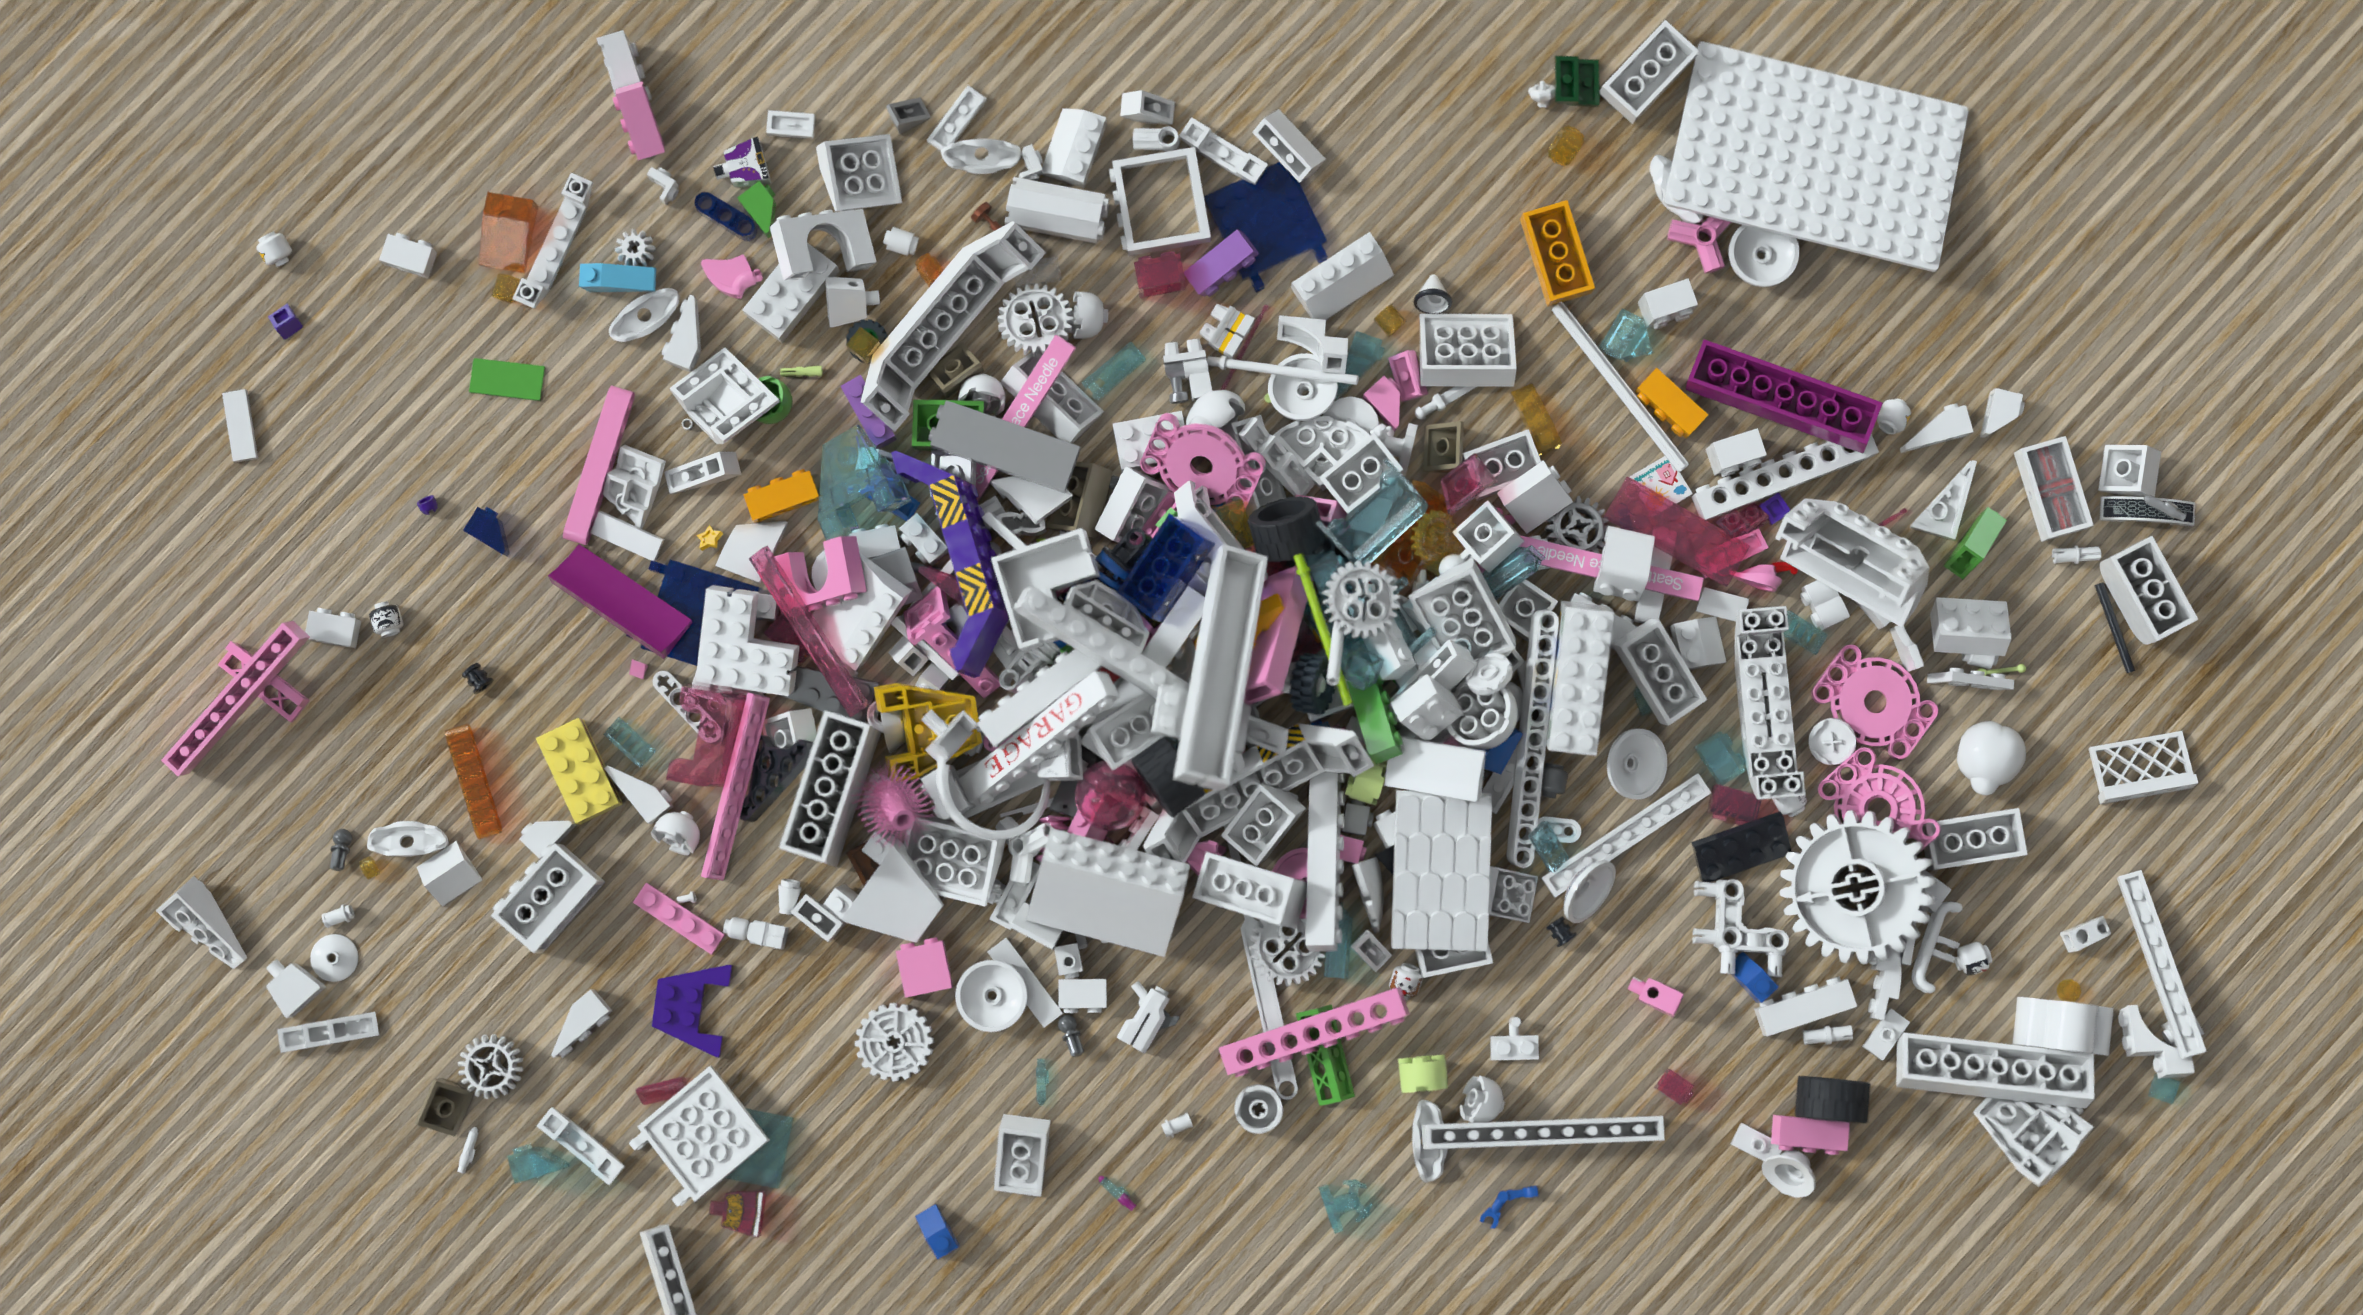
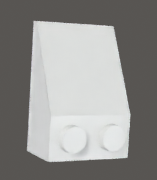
M1003 1114L998 1136L995 1191L1041 1197L1051 1120Z

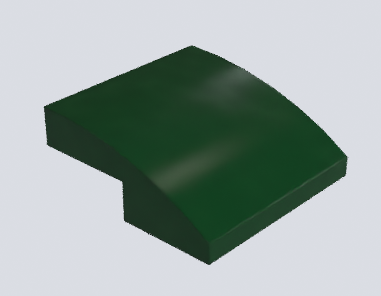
M1555 56V102L1573 106L1598 107L1599 60L1579 59L1578 56Z

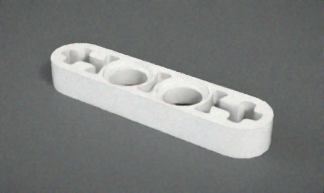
M667 671L656 673L653 677L655 689L703 740L712 744L719 742L723 737V729L671 673ZM661 676L664 678L669 677L667 682L671 687L674 688L675 684L678 686V688L670 692L669 696L666 695L669 692L667 687H659V678ZM678 692H683L686 695V702L683 705H676L674 703V695ZM694 709H699L702 712V719L699 722H692L690 720V712ZM707 718H709L710 722L706 724L712 729L717 728L715 732L717 734L716 738H707L708 731L704 727L701 730L698 729L699 726L706 722Z

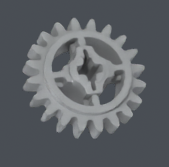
M1577 496L1574 503L1572 502L1546 520L1551 524L1547 525L1545 530L1552 532L1548 535L1547 540H1554L1555 544L1599 554L1598 549L1603 550L1605 546L1603 543L1605 542L1604 533H1606L1608 526H1604V524L1610 519L1601 517L1605 510L1597 511V502L1590 506L1589 498L1582 503L1580 496ZM1568 513V525L1561 529L1562 517ZM1580 513L1587 515L1590 519L1582 517ZM1576 525L1577 528L1581 527L1584 529L1580 532L1579 530H1574L1573 528ZM1595 529V537L1588 544L1587 534L1590 530ZM1566 539H1572L1578 546L1569 543Z

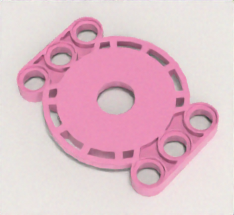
M1165 413L1158 419L1140 461L1141 469L1145 473L1156 474L1160 472L1163 481L1173 493L1190 480L1195 482V491L1201 486L1207 487L1209 498L1214 497V499L1209 500L1210 505L1221 504L1226 501L1228 509L1234 513L1245 511L1266 465L1265 458L1260 453L1252 452L1244 456L1238 443L1219 428L1207 424H1190L1180 427L1177 417L1170 413ZM1169 421L1172 423L1173 429L1167 430L1163 428L1161 423ZM1154 440H1162L1166 447H1156ZM1196 456L1206 457L1211 461L1213 469L1210 473L1199 472L1192 466L1191 460ZM1146 459H1155L1157 461L1158 466H1149L1146 463ZM1256 460L1260 464V468H1251L1248 461ZM1248 479L1251 481L1252 486L1244 487L1241 485L1240 480ZM1239 497L1243 500L1244 504L1240 506L1235 505L1232 502V498Z
M1844 646L1812 688V699L1818 704L1830 702L1833 718H1838L1836 712L1838 710L1841 719L1851 726L1855 734L1859 735L1858 738L1856 737L1857 743L1867 746L1888 745V753L1892 758L1896 760L1906 758L1937 717V705L1930 700L1920 702V694L1916 682L1911 674L1901 665L1880 657L1861 660L1862 653L1857 646ZM1847 649H1852L1856 653V659L1853 662H1848L1844 658V652ZM1872 662H1883L1886 665L1885 667L1872 666ZM1861 663H1865L1864 668H1861ZM1891 667L1899 669L1904 676L1901 677L1897 672L1891 670ZM1833 668H1839L1842 671L1843 676L1840 681H1835L1831 678L1830 672ZM1907 679L1912 685L1914 694H1911L1910 689L1907 683L1905 682ZM1819 687L1828 689L1829 696L1826 700H1821L1817 697L1816 692ZM1870 691H1879L1885 696L1886 707L1882 712L1872 713L1865 707L1864 699ZM1912 699H1915L1914 705H1912ZM1923 705H1929L1933 710L1929 718L1921 715L1920 709ZM1911 723L1916 724L1919 728V733L1915 737L1907 733V726ZM1888 736V741L1885 742L1884 737ZM1865 738L1877 739L1878 742L1872 743V742L1864 741V739H1865ZM1897 742L1905 745V753L1901 756L1896 755L1893 751V746Z
M1870 748L1858 749L1819 784V795L1826 800L1835 799L1834 814L1839 818L1838 809H1842L1843 821L1846 812L1854 810L1861 823L1864 815L1868 812L1870 802L1875 798H1884L1891 805L1889 817L1894 819L1893 833L1908 827L1910 829L1908 839L1913 838L1917 842H1922L1924 845L1923 850L1941 832V827L1936 820L1924 819L1926 813L1925 800L1915 780L1906 772L1896 767L1883 764L1875 765L1876 754ZM1863 751L1869 752L1872 757L1868 765H1862L1859 762V754ZM1845 767H1850L1854 772L1853 778L1849 781L1841 777V770ZM1874 768H1879L1878 773H1873ZM1884 769L1893 770L1899 773L1898 777H1896L1891 774L1884 773ZM1904 777L1912 783L1915 788L1911 791L1909 786L1902 781ZM1826 783H1833L1835 785L1836 792L1833 796L1824 794L1823 787ZM1917 793L1921 802V809H1917L1914 797ZM1843 798L1842 804H1839V800ZM1917 814H1921L1920 820H1916ZM1876 820V825L1879 826L1881 821ZM1928 822L1933 823L1936 827V833L1933 836H1926L1923 833L1924 824Z

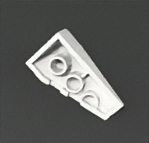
M195 876L188 880L156 910L174 929L179 932L183 929L192 935L191 940L196 944L201 942L208 946L212 955L231 968L235 969L247 958L211 892Z

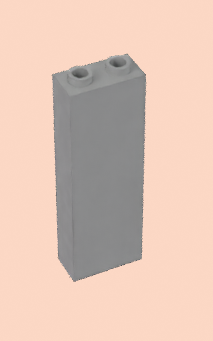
M947 400L944 405H940L936 418L939 419L937 427H932L928 438L931 441L930 445L932 448L1066 493L1081 451L1080 446Z

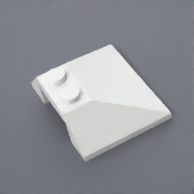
M726 348L720 350L670 387L671 392L689 417L716 444L726 443L780 402Z

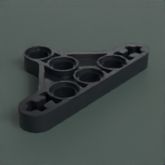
M760 736L749 792L744 799L740 815L741 820L747 822L757 821L804 770L814 744L812 741L800 739L790 749L775 748L769 736ZM762 740V748L759 750V744ZM770 758V766L767 768V762ZM792 760V768L789 771V763ZM778 776V784L775 786V779ZM764 791V792H765L764 800L761 801V795H762V792Z

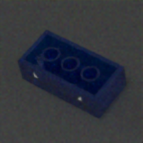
M1169 513L1117 593L1150 618L1163 623L1216 543L1181 518Z

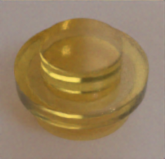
M2065 979L2057 986V995L2064 1002H2075L2081 995L2080 985L2075 980Z

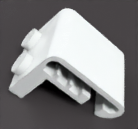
M1608 526L1604 538L1606 544L1602 551L1600 570L1594 583L1593 591L1603 595L1621 597L1629 601H1640L1649 578L1655 536Z

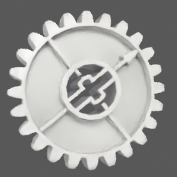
M1849 810L1846 812L1844 824L1835 814L1828 815L1827 830L1818 823L1811 824L1810 830L1814 838L1810 839L1805 836H1798L1796 838L1798 846L1803 851L1801 853L1787 852L1786 858L1795 867L1794 869L1782 870L1780 873L1781 877L1791 881V886L1781 889L1780 895L1793 899V903L1784 909V914H1798L1800 918L1792 927L1794 932L1806 929L1810 931L1805 942L1808 947L1820 941L1824 942L1822 946V955L1824 957L1832 955L1836 949H1839V957L1842 963H1848L1853 957L1854 952H1856L1859 962L1867 964L1871 958V950L1874 951L1880 960H1886L1889 957L1888 944L1898 952L1904 951L1906 945L1902 935L1911 939H1918L1920 932L1913 923L1929 922L1930 916L1921 907L1922 905L1936 903V898L1924 893L1926 887L1935 885L1937 879L1931 876H1923L1922 872L1929 868L1933 862L1931 859L1918 860L1916 857L1922 850L1923 843L1915 842L1909 845L1906 843L1910 835L1908 827L1893 833L1894 819L1891 817H1886L1877 826L1876 815L1873 811L1866 812L1861 823L1856 812ZM1857 864H1861L1875 873V876L1866 877L1865 873H1852L1845 877L1846 882L1837 883L1840 873L1848 866L1850 871L1858 870ZM1855 877L1858 878V883L1874 879L1879 881V887L1861 890L1862 897H1858L1857 891L1838 895L1837 887L1855 884ZM1879 891L1876 901L1869 908H1867L1865 902L1857 904L1859 910L1848 907L1841 900V898L1850 897V901L1859 902L1870 898V892Z

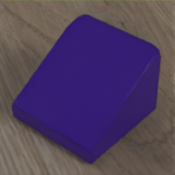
M288 304L268 316L275 330L283 339L289 338L303 328V325Z

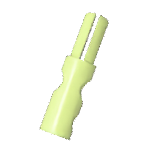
M822 366L780 369L781 376H823Z

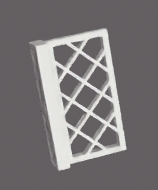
M2182 731L2089 748L2100 793L2098 795L2100 805L2192 789L2198 784L2197 776L2193 774ZM2177 738L2179 749L2176 753L2164 746L2168 739ZM2145 743H2151L2158 747L2153 757L2141 750ZM2122 747H2128L2135 751L2130 761L2118 754ZM2161 750L2173 757L2168 766L2156 760ZM2105 751L2112 758L2105 765L2098 761L2096 752ZM2138 754L2150 761L2144 771L2133 764ZM2115 758L2127 765L2121 775L2109 768ZM2175 759L2184 764L2186 773L2178 774L2170 769ZM2152 763L2164 770L2161 777L2154 778L2147 773ZM2129 767L2141 774L2138 781L2131 782L2123 777ZM2106 771L2118 778L2115 785L2105 787L2103 776Z

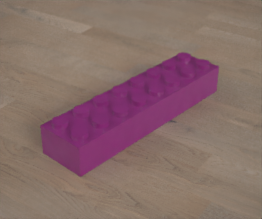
M1705 339L1702 342L1685 389L1860 453L1865 451L1883 404L1880 401Z

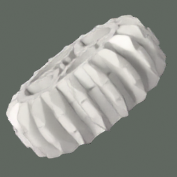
M496 1034L491 1035L490 1041L487 1035H482V1043L478 1038L473 1039L475 1047L471 1044L465 1046L470 1053L461 1052L460 1054L466 1061L458 1062L459 1066L465 1067V1070L459 1071L458 1074H466L467 1077L461 1082L462 1084L471 1083L467 1089L469 1092L477 1088L475 1092L477 1097L481 1096L483 1091L485 1099L490 1098L491 1092L494 1098L500 1097V1091L503 1095H507L508 1089L506 1086L511 1089L516 1087L512 1079L515 1081L521 1080V1077L515 1073L523 1071V1067H517V1063L522 1062L523 1058H515L514 1056L520 1050L515 1049L511 1051L510 1049L514 1043L511 1041L505 1045L506 1037L504 1036L497 1042L498 1037ZM488 1046L495 1047L494 1051L486 1059L476 1056L483 1048ZM501 1052L505 1054L508 1060V1070L501 1064ZM493 1061L492 1066H494L497 1070H492L489 1073V1067L486 1066V1064L484 1063H490ZM473 1063L481 1070L480 1081L474 1074ZM493 1075L505 1077L500 1084L487 1086L488 1081L491 1080Z

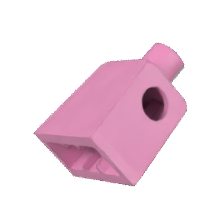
M1633 977L1628 987V990L1640 995L1638 999L1640 1002L1674 1018L1684 997L1683 993L1651 978L1644 982ZM1653 989L1659 992L1658 997L1652 998L1648 996L1649 991Z

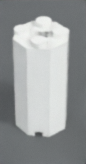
M1013 177V184L1010 186L1006 206L1009 216L1005 217V225L1013 221L1023 230L1092 243L1103 240L1105 222L1102 219L1103 217L1107 218L1109 211V199H1106L1105 194Z

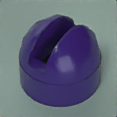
M434 495L426 496L417 502L419 510L425 515H430V510H433L435 513L438 508Z

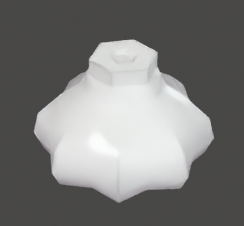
M1541 81L1540 85L1536 84L1534 87L1529 88L1528 92L1531 99L1536 101L1539 107H1547L1550 100L1555 97V86Z

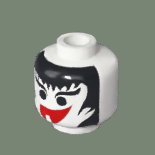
M1973 942L1959 947L1954 961L1959 971L1963 970L1966 975L1972 976L1987 971L1989 963H1992V957L1986 945H1982L1980 942Z

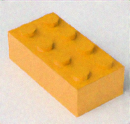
M1568 200L1523 213L1520 221L1547 307L1592 294L1595 286Z

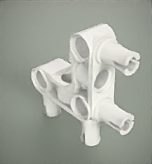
M1719 879L1716 883L1695 881L1694 888L1702 889L1694 890V896L1715 897L1716 915L1715 929L1694 928L1692 935L1702 937H1692V942L1694 944H1713L1714 947L1718 948L1719 952H1721L1720 974L1736 973L1735 954L1739 951L1766 953L1768 955L1767 975L1769 977H1782V956L1786 954V947L1789 943L1788 935L1782 930L1773 928L1747 929L1741 923L1742 906L1744 905V889L1741 882L1735 879ZM1727 885L1734 887L1735 895L1733 897L1727 895ZM1726 932H1730L1733 935L1734 940L1732 944H1728L1725 941L1724 935ZM1773 935L1780 939L1778 947L1773 946L1771 943Z

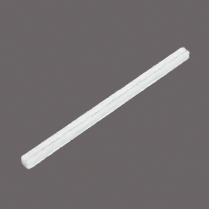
M1563 302L1556 304L1552 308V312L1676 471L1681 472L1689 465L1684 456Z

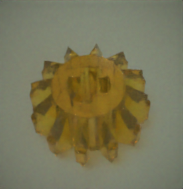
M1569 125L1563 127L1550 144L1548 157L1563 167L1570 164L1582 147L1584 135L1575 127Z

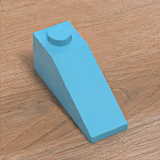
M604 263L580 264L579 287L589 292H655L656 268Z

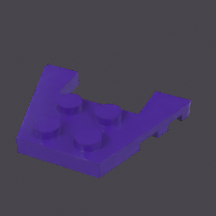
M724 965L658 979L652 1027L714 1057H721L723 1036L699 1033L705 984L730 986L733 965Z

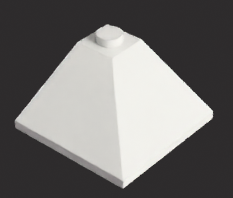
M890 134L824 141L816 147L820 171L835 211L902 203Z

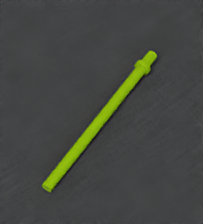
M1302 553L1294 556L1298 568L1296 573L1301 577L1329 660L1331 636L1309 571H1311L1310 566L1307 567ZM1340 668L1337 687L1343 705L1346 706L1353 702L1342 669Z

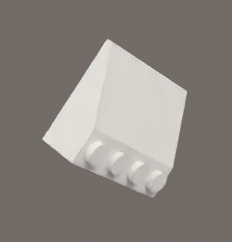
M1420 314L1421 386L1514 387L1516 356L1513 314Z
M861 553L860 559L867 592L857 594L858 598L854 600L844 601V598L840 599V604L826 606V604H823V608L815 610L807 623L833 654L855 671L866 663L912 592V590Z
M1474 558L1449 569L1408 596L1437 651L1448 640H1451L1467 648L1474 661L1477 659L1480 661L1485 658L1484 655L1504 654L1515 649L1516 637Z
M922 813L916 814L920 816H926V814ZM917 816L916 820L920 821L913 823L921 824L922 827L919 828L911 825L914 829L911 830L909 827L906 830L908 835L905 837L904 846L912 861H915L918 865V870L924 879L928 880L937 895L987 906L1002 860L1006 839L991 840L981 838L967 832L955 821L943 820V818L935 816L918 818Z

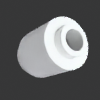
M893 227L891 231H886L883 243L887 244V250L908 256V254H915L919 237H915L914 233Z
M1962 654V661L1967 662L1968 665L1991 669L1992 665L1996 666L1999 656Z

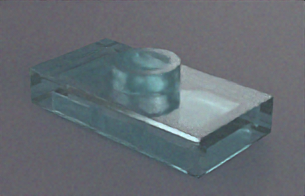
M1542 821L1528 835L1549 872L1555 873L1568 860L1569 856L1549 822Z

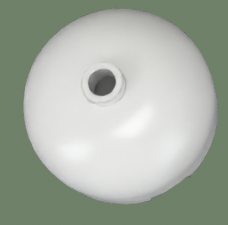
M1466 680L1456 687L1457 690L1454 696L1464 714L1447 726L1449 733L1456 740L1473 749H1491L1502 744L1512 734L1517 723L1518 709L1512 693L1504 687L1490 695H1478L1472 692Z

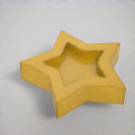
M709 525L704 533L696 535L701 540L700 549L703 551L709 547L717 548V542L723 533L721 531H714Z

